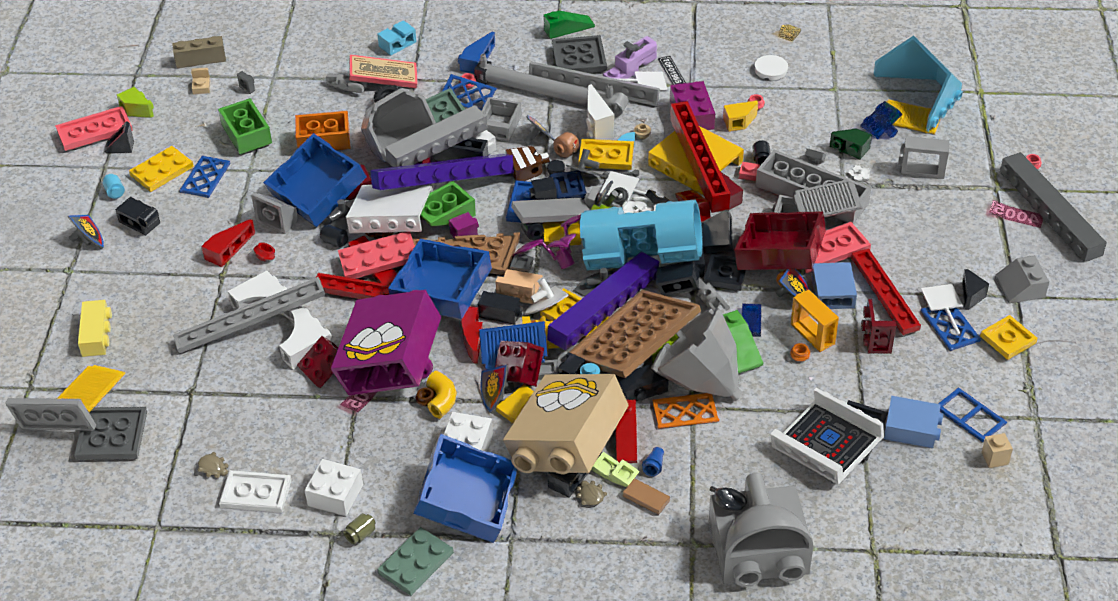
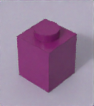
M469 212L450 219V234L454 239L455 236L478 235L477 228H479L477 219L473 218Z

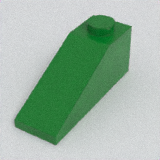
M559 10L543 14L544 31L550 39L595 27L594 22L588 15Z

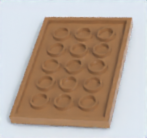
M641 290L569 352L585 359V364H596L601 371L626 378L664 343L669 341L684 325L701 312L700 306L691 302Z

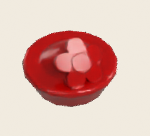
M260 242L253 248L255 256L261 261L265 262V259L273 260L275 258V249L267 243Z

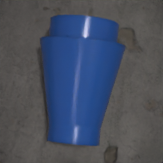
M654 447L652 452L642 462L643 472L646 475L654 477L661 473L664 455L662 448Z

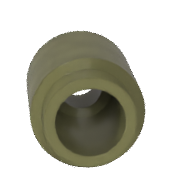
M361 513L346 526V530L343 532L344 536L351 544L360 543L376 529V522L371 515Z

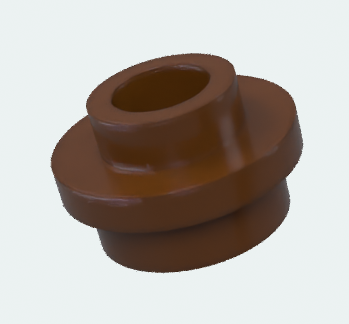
M425 387L418 390L415 398L417 404L427 406L436 396L432 389Z

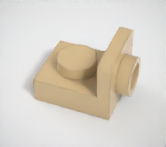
M208 68L191 69L193 94L210 93L211 80Z

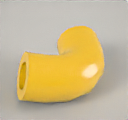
M436 370L429 375L426 386L437 394L427 404V407L434 417L441 419L454 406L457 391L454 383L446 375Z

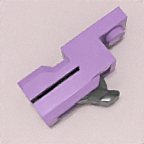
M648 36L634 44L626 41L623 45L626 49L615 56V67L603 73V76L614 79H628L635 75V71L639 72L640 65H647L657 58L656 41Z

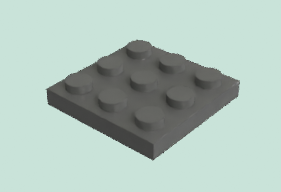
M601 35L552 39L556 67L585 73L607 71Z
M94 407L89 414L96 423L94 431H80L75 451L76 460L138 459L147 417V408Z

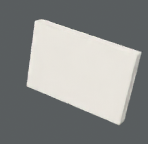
M229 470L219 502L220 508L282 513L291 483V475Z

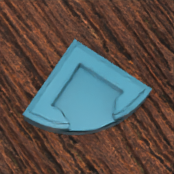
M635 132L622 135L618 141H634L635 146Z

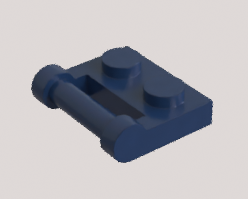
M580 170L554 173L549 176L553 177L557 189V199H585L587 192ZM564 181L567 193L561 192L559 182Z

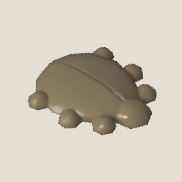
M212 452L200 458L197 470L198 472L203 471L206 473L207 477L214 475L215 478H219L220 475L225 476L228 474L226 468L229 465L223 463L225 461L223 457L219 458L215 452Z
M584 480L576 488L580 492L576 497L582 500L581 505L593 506L601 503L604 497L607 496V492L601 490L602 485L596 486L595 481L589 483Z

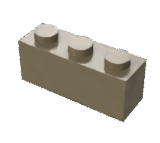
M222 36L172 43L177 69L226 62Z

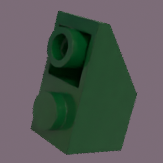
M857 128L833 131L829 147L861 160L871 148L872 134Z

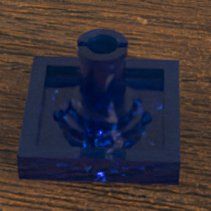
M884 101L875 108V111L863 120L860 127L867 133L872 134L877 140L884 133L888 137L893 138L898 133L893 124L903 114L897 108Z

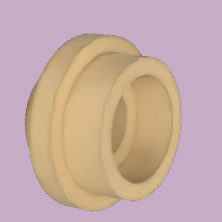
M644 123L636 125L634 127L635 136L638 139L648 138L651 133L650 126Z

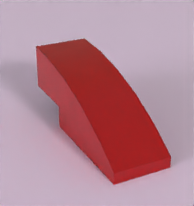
M469 307L462 318L463 340L472 362L478 364L481 350L479 329H483V322H479L478 307Z

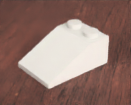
M592 84L588 85L587 139L614 140V113Z

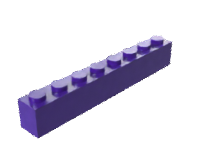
M496 154L371 170L372 188L386 190L514 173L513 156L509 154Z
M641 251L548 325L547 340L565 351L574 346L579 339L588 335L590 330L595 326H599L606 317L611 316L617 308L622 307L627 300L633 298L638 291L644 289L652 280H655L660 261Z

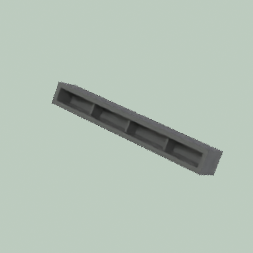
M1021 152L1002 159L1001 174L1005 176L1053 230L1058 233L1064 242L1071 247L1077 256L1084 262L1103 256L1107 242Z

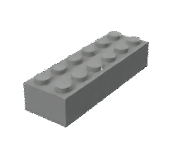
M773 150L757 169L756 186L777 195L793 197L796 195L795 191L847 180L848 178ZM850 179V183L854 182L863 209L833 215L832 217L854 224L869 205L871 187Z

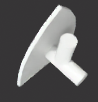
M542 277L537 281L541 290L531 296L534 303L528 307L525 315L544 310L569 295L556 286L550 288L545 278Z

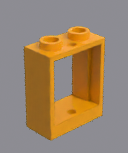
M809 289L793 297L790 324L819 352L835 345L839 317Z

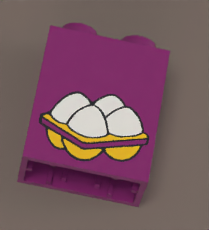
M412 290L406 293L386 296L378 295L372 298L356 300L331 370L348 395L419 387L441 320V315L427 291Z

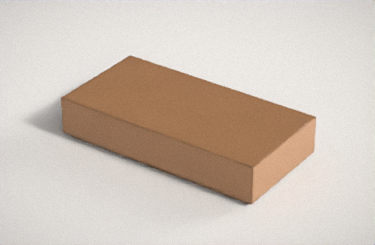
M635 478L623 491V497L658 515L670 502V496Z

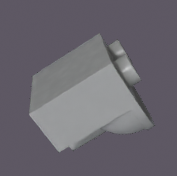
M751 473L746 477L745 491H740L746 497L747 504L739 511H730L720 507L716 503L714 495H710L709 526L723 584L736 583L742 587H749L764 579L780 578L783 581L791 582L802 578L806 574H810L813 540L806 524L796 485L766 488L762 474Z

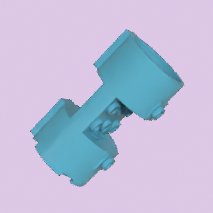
M696 200L657 203L655 211L640 213L628 212L624 214L622 207L587 210L581 213L580 238H582L584 247L582 249L583 261L587 270L620 268L627 263L628 258L635 257L641 251L649 256L659 255L661 264L696 261L702 255V226Z

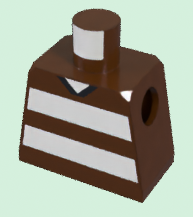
M533 146L505 150L506 154L513 156L514 173L511 174L517 181H527L541 175L542 164L550 162L547 152L538 154Z

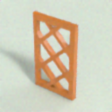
M703 393L652 399L658 429L719 422L712 394ZM709 399V403L704 405L698 402V400ZM677 402H690L686 408L677 404ZM659 404H669L665 410L658 408ZM693 405L702 409L698 415L689 411ZM673 407L681 411L677 417L668 413ZM706 411L713 414L712 418H702ZM685 414L694 418L687 421L680 420ZM664 417H667L671 419L673 422L662 423L661 420Z

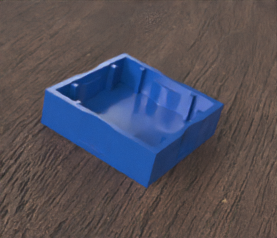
M313 133L263 183L275 198L296 207L297 213L317 227L338 206L337 201L340 199L344 200L367 176L357 162L344 153L336 151L329 143Z
M420 239L409 255L407 263L398 272L389 286V295L406 293L412 290H426L440 315L462 319L492 269L489 251L456 247L441 242Z
M440 434L433 448L413 514L494 543L502 530L508 507V495L513 487L517 469L512 464L511 459L492 452L476 449L465 442Z

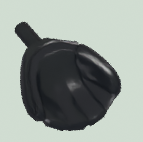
M710 487V491L714 493L716 503L726 510L739 511L747 504L746 497L735 489Z

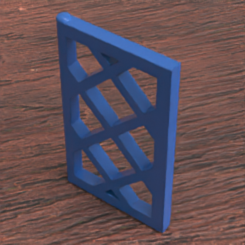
M450 74L442 92L449 89V87L454 92L455 89L463 86L465 93L458 95L457 98L461 99L467 96L469 103L461 102L463 107L470 108L481 101L485 105L488 97H493L497 88ZM453 79L461 81V83L455 86L451 85ZM472 84L477 86V88L467 91L465 85ZM488 89L491 91L488 95L483 96L481 90ZM479 91L481 97L472 101L470 94Z
M202 155L179 192L209 198L231 164L230 161ZM203 161L209 162V164L200 166ZM219 164L224 165L221 169H217L216 165ZM213 167L214 171L205 174V172L203 171L205 169ZM196 172H201V176L193 178ZM217 175V177L213 181H210L208 179V177ZM206 180L207 183L197 186V181ZM191 183L194 185L191 189L186 188ZM210 187L207 192L200 191L201 189Z
M929 307L920 310L950 351L981 341L979 335L958 308H951L954 313L951 312L953 319H960L964 325H957L958 329L962 331L960 336L949 333L950 329L953 328L951 322L939 320L941 314L948 316L945 310L932 311L938 313L936 318H932L928 314V312H931ZM937 324L947 326V331H941ZM965 332L970 333L973 338H964ZM947 338L958 340V343L951 345Z

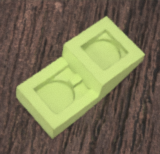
M605 452L600 455L591 469L603 478L624 487H628L639 473V470L623 459L619 463Z

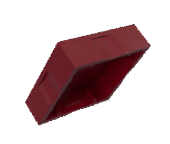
M824 212L750 213L745 224V231L740 236L734 250L737 270L813 269L826 232Z

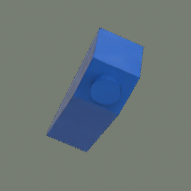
M495 32L488 33L467 46L462 54H459L458 64H460V71L475 74L474 69L480 61V55L485 54L488 59L496 45Z

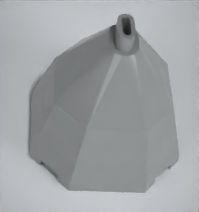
M400 88L374 103L365 111L361 130L371 152L380 160L387 162L386 146L423 130L436 122L423 95Z
M710 308L684 325L676 333L678 339L672 345L666 343L661 348L651 369L658 375L684 389L724 397L730 396L734 401H737L741 397L742 391L738 388L736 343L722 312L718 308L714 311Z

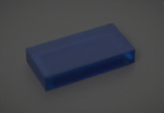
M742 303V317L746 321L752 336L761 337V304Z

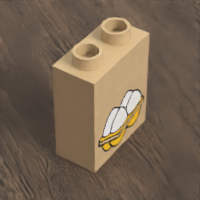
M615 374L544 375L507 432L503 442L512 458V464L518 471L524 473H531L533 471L556 472L559 474H567L569 472L589 473L629 405Z

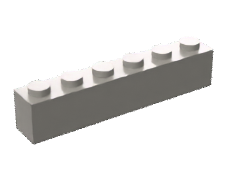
M475 105L386 146V160L392 167L414 165L488 130L487 116Z

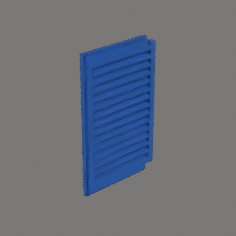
M545 321L479 329L482 364H485L486 370L495 368L500 341L528 342L543 347L542 363L545 362L544 357L548 356Z

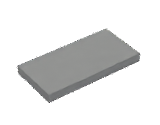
M581 198L512 201L511 206L523 224L566 221L571 217L580 215L584 211L590 210Z
M8 398L5 403L22 430L94 431L96 423L81 399Z

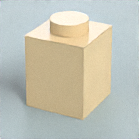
M1002 433L986 436L981 453L988 467L993 468L1009 465L1013 448L1006 434Z

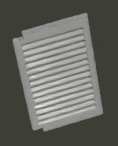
M850 179L795 191L796 195L793 196L798 212L823 211L824 217L863 209L854 182L850 183Z

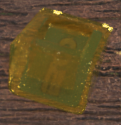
M789 24L781 25L778 37L794 41L801 32V28Z

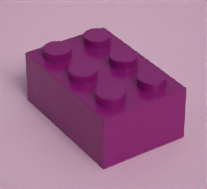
M704 81L670 85V104L688 101L699 126L706 130H714L716 113Z

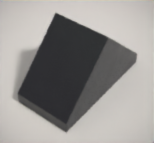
M128 121L107 140L105 153H132L134 138Z
M964 269L962 278L965 310L971 309L986 298L989 288L988 282L969 269Z

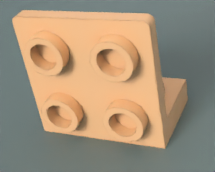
M507 269L504 277L497 276L495 281L496 293L518 297L520 302L533 304L531 296L538 292L540 285L537 281L543 276Z

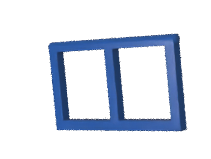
M959 387L938 403L941 404V413L982 442H984L986 436L993 435L1007 424V421ZM958 394L977 406L962 419H959L943 407ZM980 410H983L999 422L984 435L965 423Z

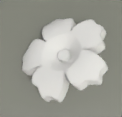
M855 165L853 170H849V175L855 181H867L870 179L869 168H861L860 165Z

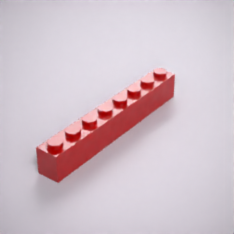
M688 101L671 104L670 121L703 195L709 201L711 213L729 210L730 191Z

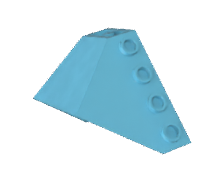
M914 35L875 61L873 74L875 77L936 80L942 86L928 116L927 132L932 127L935 128L939 119H943L947 111L951 110L955 102L959 101L962 97L963 91H961L962 83Z

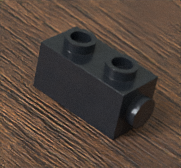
M483 291L477 304L479 318L514 325L518 317L521 318L523 306H520V298Z

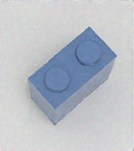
M851 262L815 263L811 274L814 295L829 309L855 308L857 292Z
M891 396L884 439L934 448L935 440L939 441L941 429L937 428L938 425H942L943 413H940L941 404Z

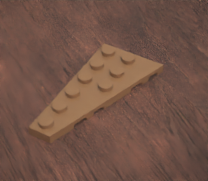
M516 232L511 236H504L503 233L496 234L495 237H486L485 235L455 236V239L445 240V237H438V240L431 241L456 247L489 251L492 266L489 273L505 275L520 240V232ZM413 239L415 246L420 239Z

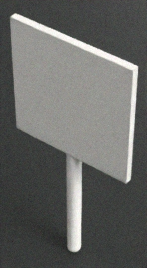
M635 71L636 79H619L660 88V91H667L663 72Z
M613 171L610 172L600 191L601 194L612 180L613 184L606 196H609L618 187L628 191L629 198L627 202L632 193L646 196V192L635 189L639 178ZM620 194L618 199H621L623 195Z
M953 284L921 288L930 310L945 309L956 334L959 335L960 331L949 309L963 307Z

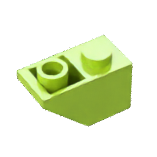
M135 86L116 94L119 107L123 106L127 116L154 117L153 103L151 100H147L143 92H139Z

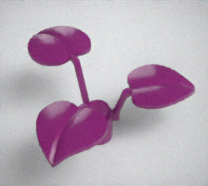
M581 214L569 218L560 225L561 227L564 226V237L548 245L542 239L531 241L519 248L514 255L530 250L535 246H543L553 257L554 261H558L561 269L575 264L571 256L572 251L569 243L576 234L568 235V228L571 224L580 220ZM550 247H559L555 251L556 255L549 249Z

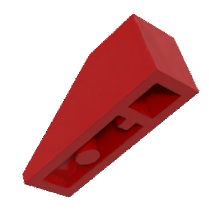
M687 190L675 193L678 201H697L701 222L711 218L709 201L697 192Z
M246 220L212 235L201 246L204 260L223 267L255 234L253 220Z
M626 400L629 406L616 426V458L619 463L622 459L627 463H637L636 400Z

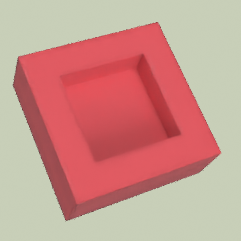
M742 162L739 179L756 181L757 169L760 167V164Z

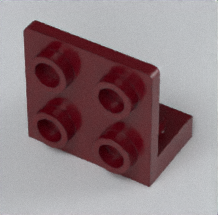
M868 299L867 306L863 307L865 320L861 321V330L865 331L863 344L867 346L868 354H892L896 322L875 321L872 299Z
M321 336L297 366L318 388H322L334 374L331 367L339 347L334 342Z
M500 341L495 367L508 365L506 381L537 387L544 348L528 342Z

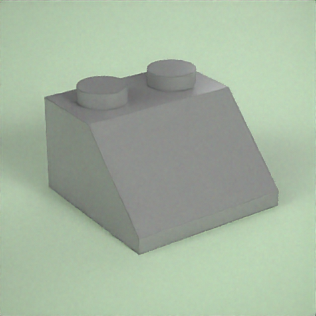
M251 194L257 222L284 234L298 222L296 207L268 195Z
M1035 255L1016 258L995 276L1009 304L1046 297L1049 280Z

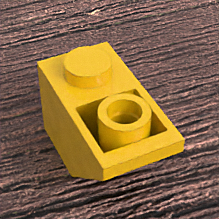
M758 101L724 105L723 120L728 132L744 130L757 116Z

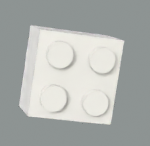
M452 412L444 435L487 452L493 436L492 418Z
M322 459L305 489L307 505L346 517L363 486L361 469Z

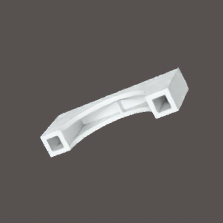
M265 271L229 290L228 295L230 304L236 310L287 290V288L282 286L275 276ZM300 305L280 313L294 324L290 337L279 345L282 359L293 370L298 367L297 364L321 336L331 341L332 335L328 329H324L317 318H313L306 307L303 308Z

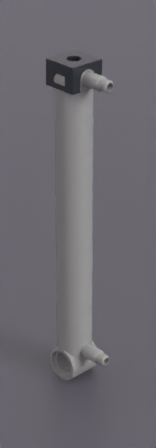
M485 54L480 55V61L474 69L476 82L482 84L491 82L588 106V88L493 66L491 61H487ZM612 84L607 85L606 93L597 91L614 113V116H620L629 102L625 94L620 92L613 94Z

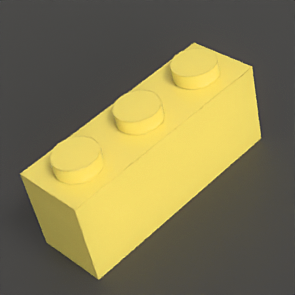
M106 300L82 302L78 346L82 357L106 355V347L109 346V336L107 333L111 331L109 319L112 318L111 307H107Z

